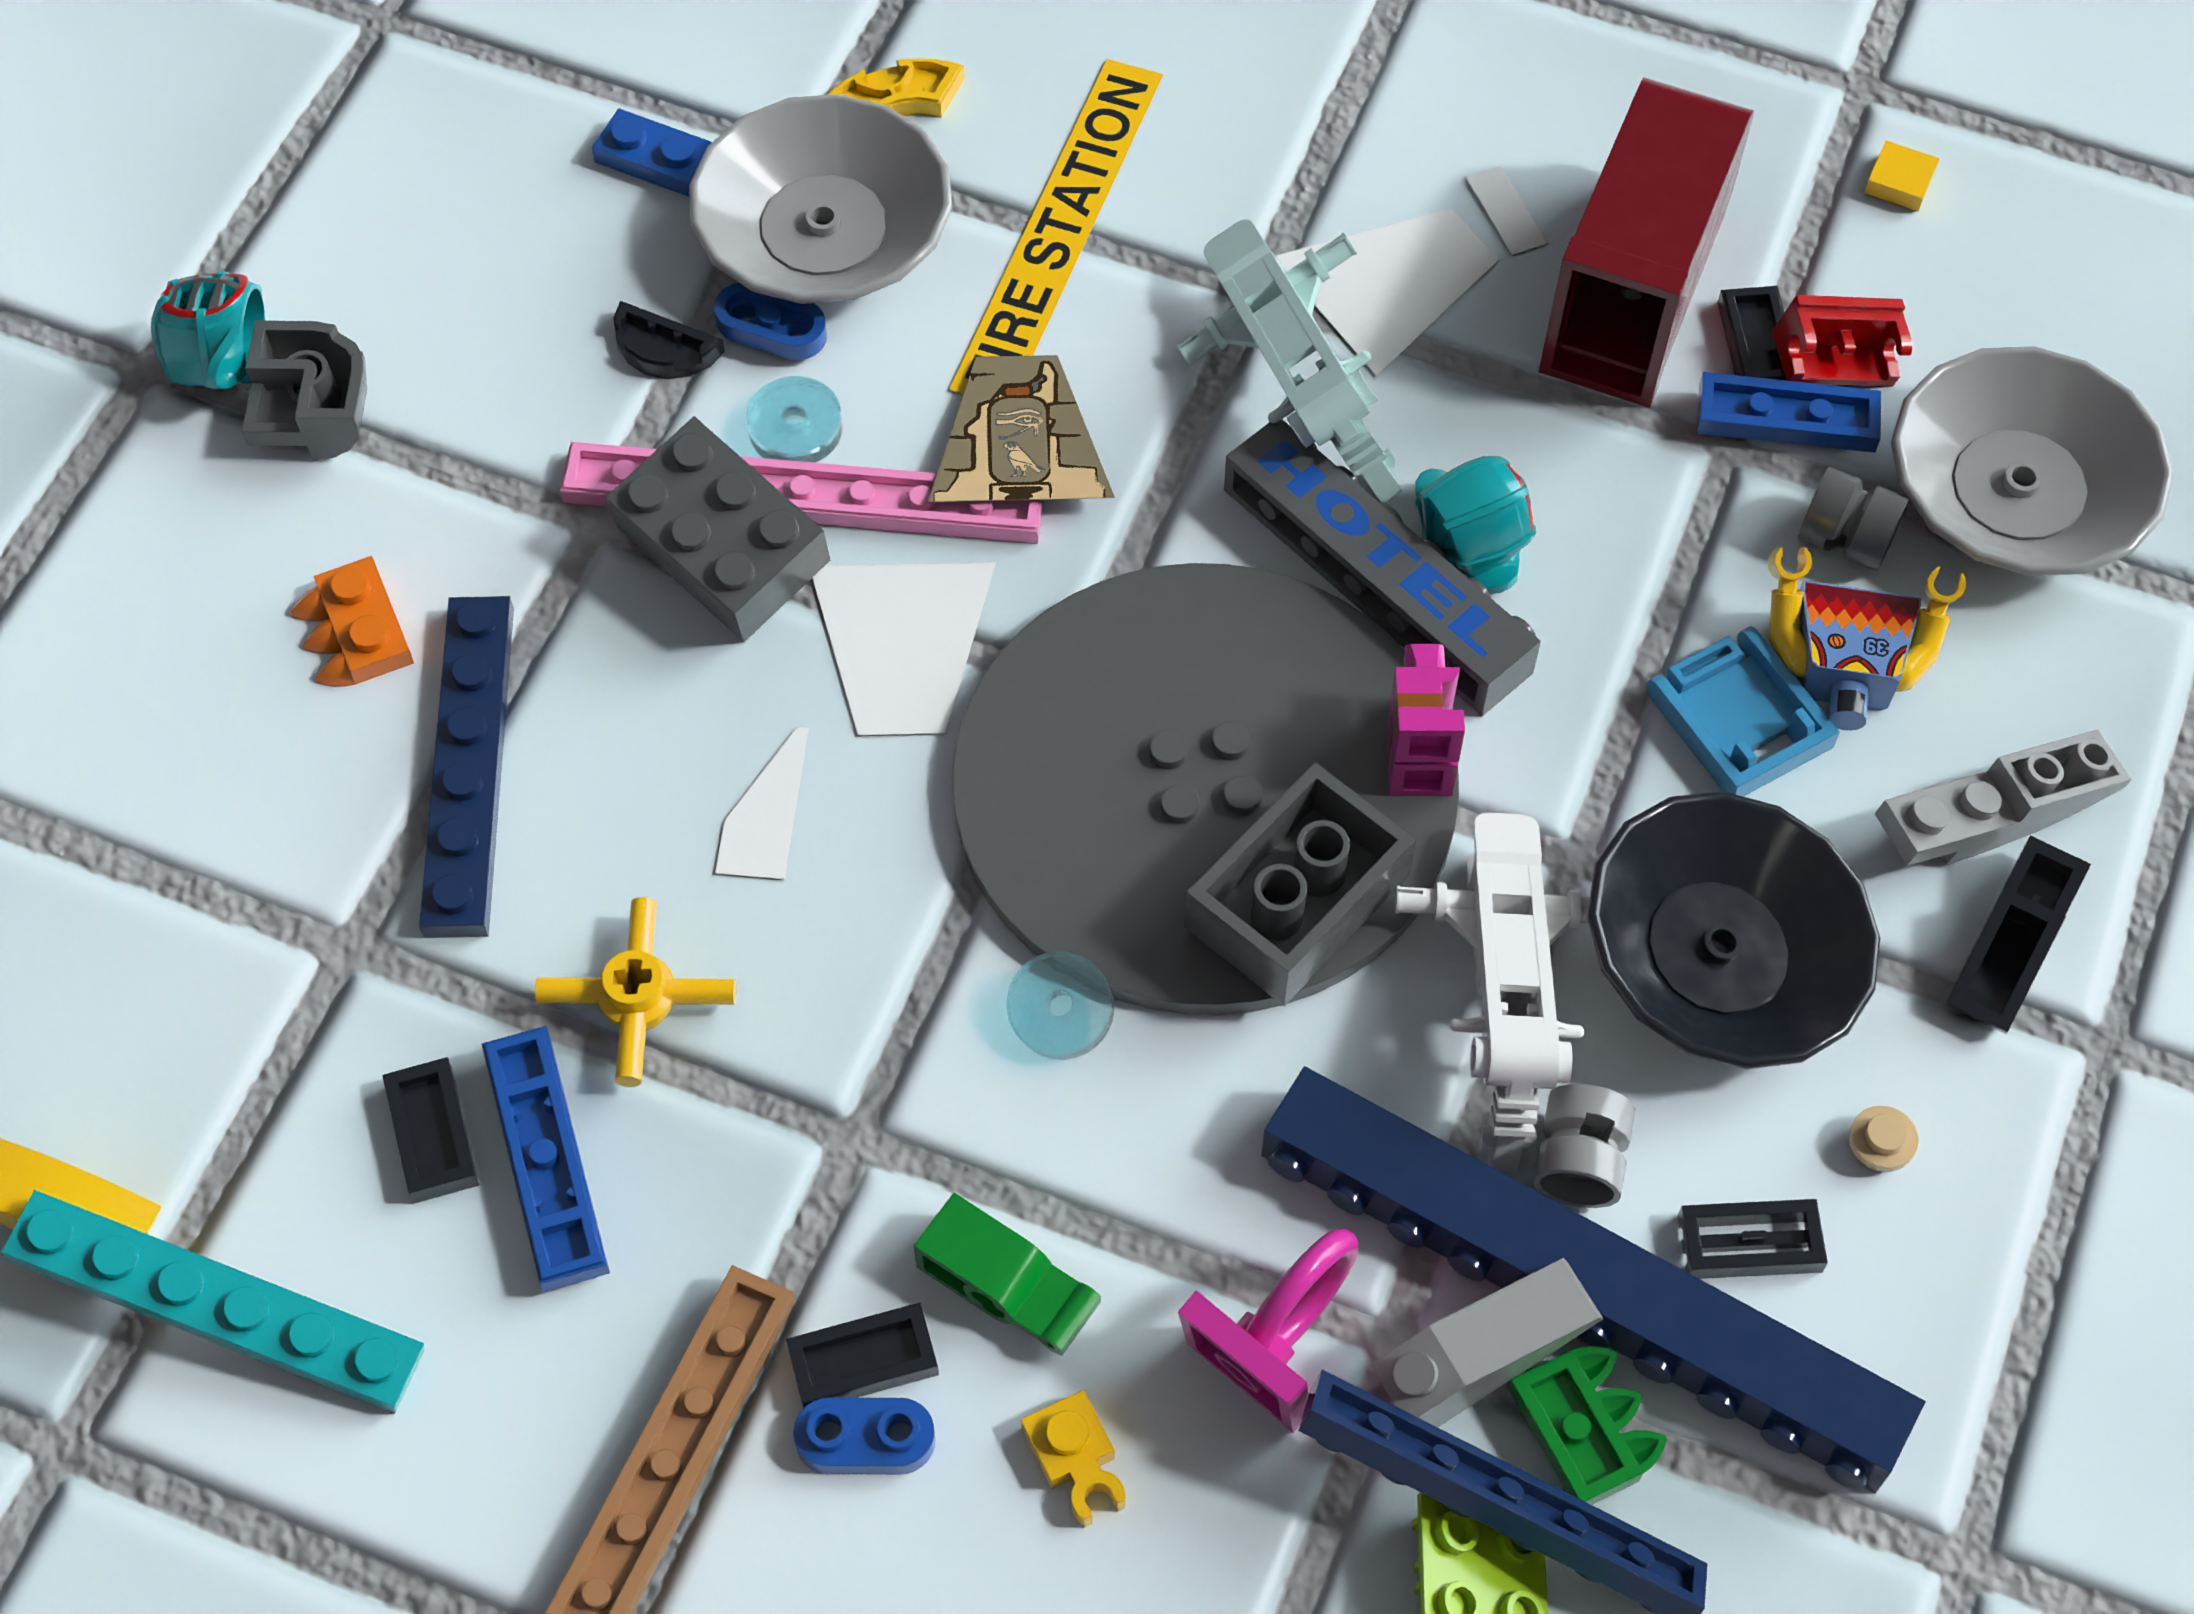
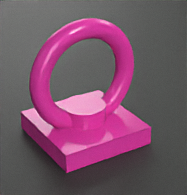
M1347 1229L1330 1231L1311 1245L1278 1281L1255 1315L1246 1312L1235 1323L1197 1290L1178 1311L1187 1345L1292 1433L1301 1424L1308 1398L1307 1381L1286 1364L1295 1354L1291 1347L1310 1328L1330 1303L1356 1260L1359 1246L1357 1237Z

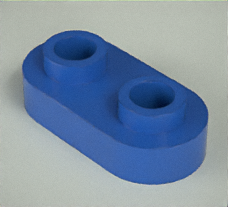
M739 282L725 287L715 298L714 313L717 328L725 338L733 342L790 360L811 358L818 354L826 344L827 328L825 315L815 303L799 304L755 293ZM746 317H747V318H752V319L749 320V321H742V320H740V319L746 318Z
M821 1398L808 1404L799 1413L793 1429L794 1442L800 1459L808 1468L822 1474H908L920 1469L928 1462L933 1454L936 1442L931 1415L920 1403L908 1398ZM827 1422L836 1423L842 1428L840 1434L830 1441L821 1440L816 1436L817 1429ZM895 1423H906L912 1428L909 1437L902 1441L891 1440L886 1435L888 1428Z

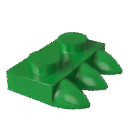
M1597 1346L1571 1350L1511 1379L1508 1387L1566 1492L1591 1505L1639 1482L1642 1475L1658 1461L1667 1441L1664 1434L1654 1431L1634 1430L1620 1433V1430L1635 1416L1640 1406L1642 1395L1640 1392L1624 1388L1595 1390L1610 1375L1618 1355L1614 1350Z

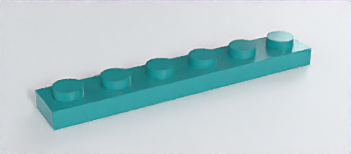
M37 1190L33 1191L1 1251L6 1261L394 1414L424 1353V1343Z

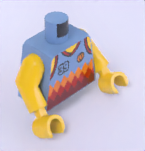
M1778 547L1769 555L1767 562L1770 573L1779 580L1778 589L1772 590L1769 642L1792 674L1797 676V680L1813 700L1830 703L1829 719L1837 729L1858 730L1866 725L1867 708L1875 710L1887 709L1895 692L1911 690L1937 661L1951 619L1945 613L1949 603L1957 600L1965 591V576L1963 573L1959 575L1953 595L1943 596L1934 587V580L1939 573L1940 567L1933 570L1925 580V591L1930 598L1927 609H1920L1921 597L1804 580L1800 590H1797V579L1807 575L1811 569V554L1807 548L1800 547L1797 555L1798 567L1791 574L1786 572L1781 565L1783 550L1782 547Z

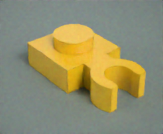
M1084 1390L1021 1419V1429L1050 1488L1054 1489L1068 1481L1071 1482L1073 1486L1071 1493L1072 1512L1079 1524L1083 1527L1092 1524V1514L1085 1500L1094 1492H1104L1109 1495L1117 1512L1125 1509V1490L1121 1481L1114 1474L1100 1468V1466L1115 1459V1450Z

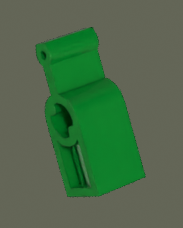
M954 1192L913 1245L916 1268L992 1318L1005 1324L1013 1323L1039 1340L1049 1350L1060 1356H1063L1101 1303V1295L1093 1288L1078 1282L1052 1265L1047 1256L1030 1241Z

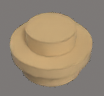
M1873 1106L1863 1110L1855 1118L1849 1131L1850 1147L1858 1161L1866 1168L1878 1172L1896 1171L1905 1167L1914 1157L1919 1144L1918 1132L1911 1119L1900 1110L1889 1106Z

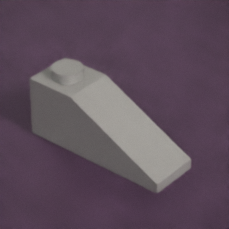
M1562 1258L1427 1326L1371 1363V1366L1396 1407L1436 1427H1440L1602 1321L1603 1317L1567 1260Z

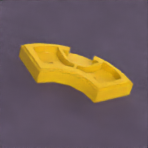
M925 58L896 60L897 66L881 69L869 74L862 70L850 76L827 95L841 94L887 105L902 116L924 114L942 117L965 79L964 65Z

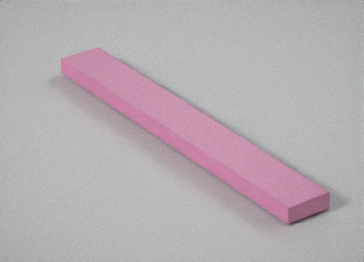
M571 442L560 487L562 502L609 507L606 496L657 449ZM740 456L817 525L1038 544L1044 500L928 502L937 473Z

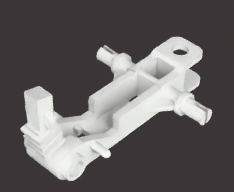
M1482 813L1475 818L1473 827L1475 852L1471 853L1467 859V890L1447 889V884L1444 882H1436L1434 888L1400 887V885H1396L1394 913L1430 914L1433 917V921L1444 922L1446 920L1474 946L1477 995H1482V1016L1470 1019L1455 1018L1450 1021L1449 1027L1455 1032L1482 1033V1037H1473L1470 1073L1472 1078H1483L1485 1086H1495V1092L1492 1094L1493 1105L1490 1107L1492 1126H1482V1140L1490 1147L1491 1167L1502 1173L1517 1174L1523 1148L1528 1149L1537 1140V1128L1534 1127L1538 1119L1536 1110L1539 1111L1540 1107L1537 1088L1555 1089L1557 1083H1569L1571 1078L1572 1045L1570 1042H1560L1559 1038H1581L1584 1035L1582 1026L1557 1021L1550 945L1566 929H1578L1580 923H1588L1587 911L1590 897H1581L1580 890H1569L1567 896L1544 895L1540 833L1538 823L1534 818L1523 814ZM1500 991L1530 993V998H1536V1004H1528L1527 1016L1507 1015L1508 1003L1501 1002Z

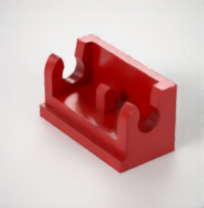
M1796 295L1772 330L1786 380L1823 385L1893 387L1900 378L1898 361L1894 356V346H1896L1899 356H1911L1912 339L1903 314L1905 310L1903 299Z

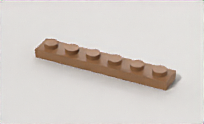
M734 1265L731 1266L545 1614H633L796 1302L793 1291Z

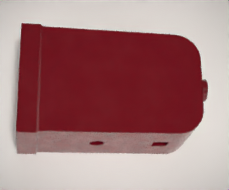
M1643 77L1574 237H1571L1562 258L1539 373L1648 408L1651 407L1667 359L1724 218L1737 178L1754 110ZM1628 289L1636 290L1642 295V298L1629 300L1623 296L1622 292Z

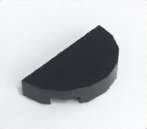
M623 301L619 302L613 317L619 351L630 366L648 376L664 379L690 377L711 367L725 352L723 339Z

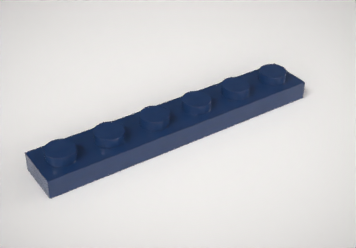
M510 596L449 597L419 923L424 938L489 937L514 607Z
M1323 1369L1310 1388L1299 1431L1315 1439L1324 1448L1333 1452L1343 1453L1379 1471L1389 1481L1399 1485H1407L1444 1504L1453 1513L1461 1517L1472 1518L1508 1536L1514 1543L1524 1549L1536 1550L1575 1570L1582 1578L1593 1583H1601L1639 1602L1646 1610L1653 1614H1701L1705 1609L1708 1563Z

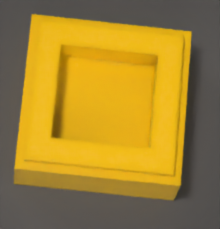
M1886 140L1864 193L1919 211L1940 158Z

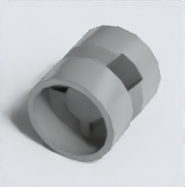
M1568 1084L1551 1090L1542 1129L1547 1140L1540 1144L1533 1184L1537 1191L1552 1200L1576 1207L1601 1208L1609 1207L1619 1202L1627 1160L1622 1152L1628 1149L1631 1140L1636 1110L1633 1103L1620 1093L1590 1084Z

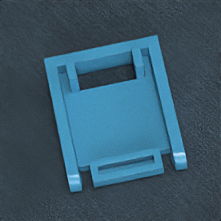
M1749 626L1738 633V646L1730 636H1727L1669 667L1667 679L1659 674L1649 679L1646 684L1650 699L1720 789L1724 792L1743 797L1834 748L1840 733L1753 626ZM1784 734H1787L1794 743L1756 764V755L1753 752L1756 749Z

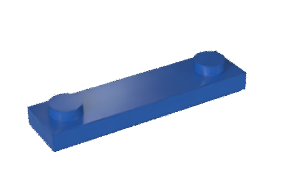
M547 1026L482 1043L533 1259L543 1293L610 1274Z

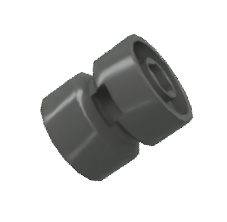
M1829 466L1811 501L1797 539L1828 552L1839 545L1844 547L1846 559L1878 571L1900 525L1909 499L1879 485L1869 492L1863 490L1861 478Z

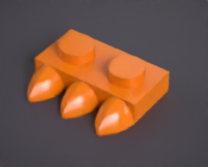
M372 556L313 576L317 586L309 589L298 600L291 611V615L294 618L305 621H322L304 642L305 650L319 654L336 653L320 669L316 676L317 683L332 687H346L414 664L409 647Z

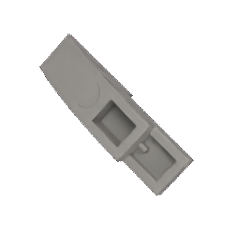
M2097 729L2000 756L1986 772L1886 799L1875 812V816L1906 866L1940 856L1949 865L1988 852L2062 821L2125 788L2131 781V778Z

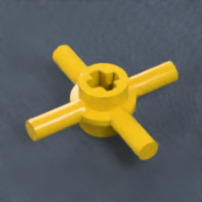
M637 897L631 900L627 950L611 958L600 977H537L535 984L536 1003L598 1004L603 1015L613 1024L620 1026L615 1083L624 1087L641 1085L646 1031L658 1026L665 1019L673 1004L735 1005L736 979L674 978L669 967L662 960L653 956L657 902L647 897Z

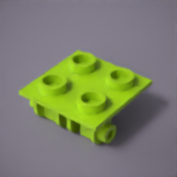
M1423 1493L1417 1494L1418 1517L1412 1520V1529L1417 1532L1418 1560L1413 1563V1571L1420 1575V1581L1414 1584V1593L1421 1597L1420 1614H1548L1544 1554L1536 1550L1524 1549L1514 1543L1508 1536L1472 1518L1461 1517L1453 1513L1444 1504Z

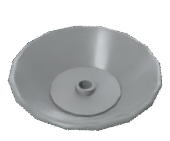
M841 94L789 97L743 115L707 146L689 184L691 229L712 264L752 292L799 304L855 300L901 281L936 249L953 208L949 166L927 132L887 105Z
M2035 346L1980 348L1936 366L1903 399L1891 440L1899 486L1928 528L1976 561L2027 576L2085 574L2131 555L2163 520L2173 480V471L2163 431L2132 390L2085 360Z

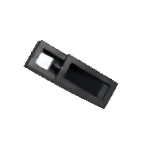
M2030 835L1945 1005L2007 1034L2066 918L2065 915L2091 864Z

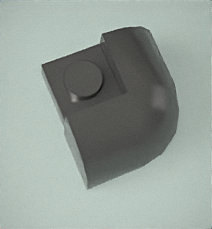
M255 320L245 367L252 382L242 427V434L248 446H307L313 460L335 458L350 451L359 438L367 395L366 362L363 351H360L354 341L339 333L334 324L317 321Z

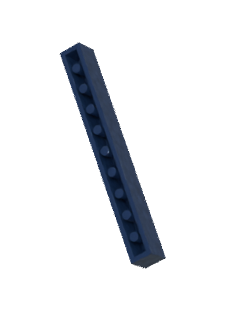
M1303 1066L1264 1129L1261 1156L1268 1160L1270 1167L1279 1175L1293 1182L1306 1180L1326 1191L1328 1198L1342 1210L1354 1215H1361L1364 1212L1386 1224L1388 1231L1400 1242L1414 1248L1426 1246L1446 1257L1449 1265L1456 1272L1470 1280L1481 1282L1486 1279L1498 1287L1504 1288L1562 1258L1566 1259L1603 1317L1602 1321L1577 1336L1579 1340L1589 1346L1609 1347L1633 1360L1635 1368L1647 1378L1662 1384L1673 1382L1697 1395L1696 1399L1699 1404L1709 1412L1726 1419L1737 1417L1759 1429L1762 1438L1776 1449L1789 1454H1798L1800 1452L1825 1466L1826 1473L1832 1479L1848 1488L1856 1490L1866 1488L1876 1494L1891 1474L1926 1403L1925 1400L1306 1066Z

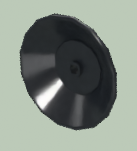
M1724 791L1668 797L1625 821L1594 865L1587 920L1601 971L1638 1021L1689 1055L1742 1069L1802 1063L1847 1036L1875 992L1880 935L1864 884L1827 837L1780 806ZM1711 940L1722 944L1728 953L1717 951L1713 947Z

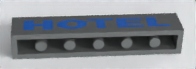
M1283 419L1277 423L1269 422L1226 455L1224 491L1365 615L1392 636L1404 649L1409 644L1443 645L1445 667H1460L1455 694L1479 715L1484 716L1534 673L1541 641L1536 637L1531 626L1524 619L1518 616H1511L1491 599L1488 590L1482 583L1474 578H1467L1449 563L1443 551L1430 540L1421 539L1407 527L1392 506L1384 502H1378L1364 490L1349 469L1344 466H1336L1317 449L1315 443L1305 448L1292 427Z

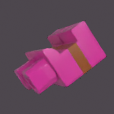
M1409 644L1405 646L1404 667H1395L1386 724L1389 796H1452L1465 734L1464 711L1452 710L1460 667H1445L1443 645Z

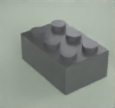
M695 416L686 422L606 496L617 528L743 642L753 635L831 561L824 530Z
M1315 762L1186 892L1184 928L1282 1006H1285L1395 891L1396 885H1401L1408 878L1417 839Z

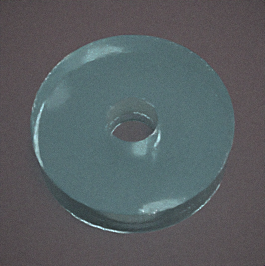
M790 376L769 382L755 393L747 407L746 421L750 442L755 451L766 459L817 463L826 458L836 448L842 436L843 423L838 398L828 386L812 378ZM792 419H800V420H803L802 422H800V423H798V424H789V423H787L788 421H790V420H792Z
M1067 951L1048 952L1031 959L1013 978L1007 994V1015L1015 1034L1033 1052L1050 1059H1072L1088 1053L1104 1039L1113 1021L1114 997L1107 979L1089 959ZM1067 995L1071 997L1072 1005L1066 1014L1055 1016L1050 1013V1003L1056 996Z

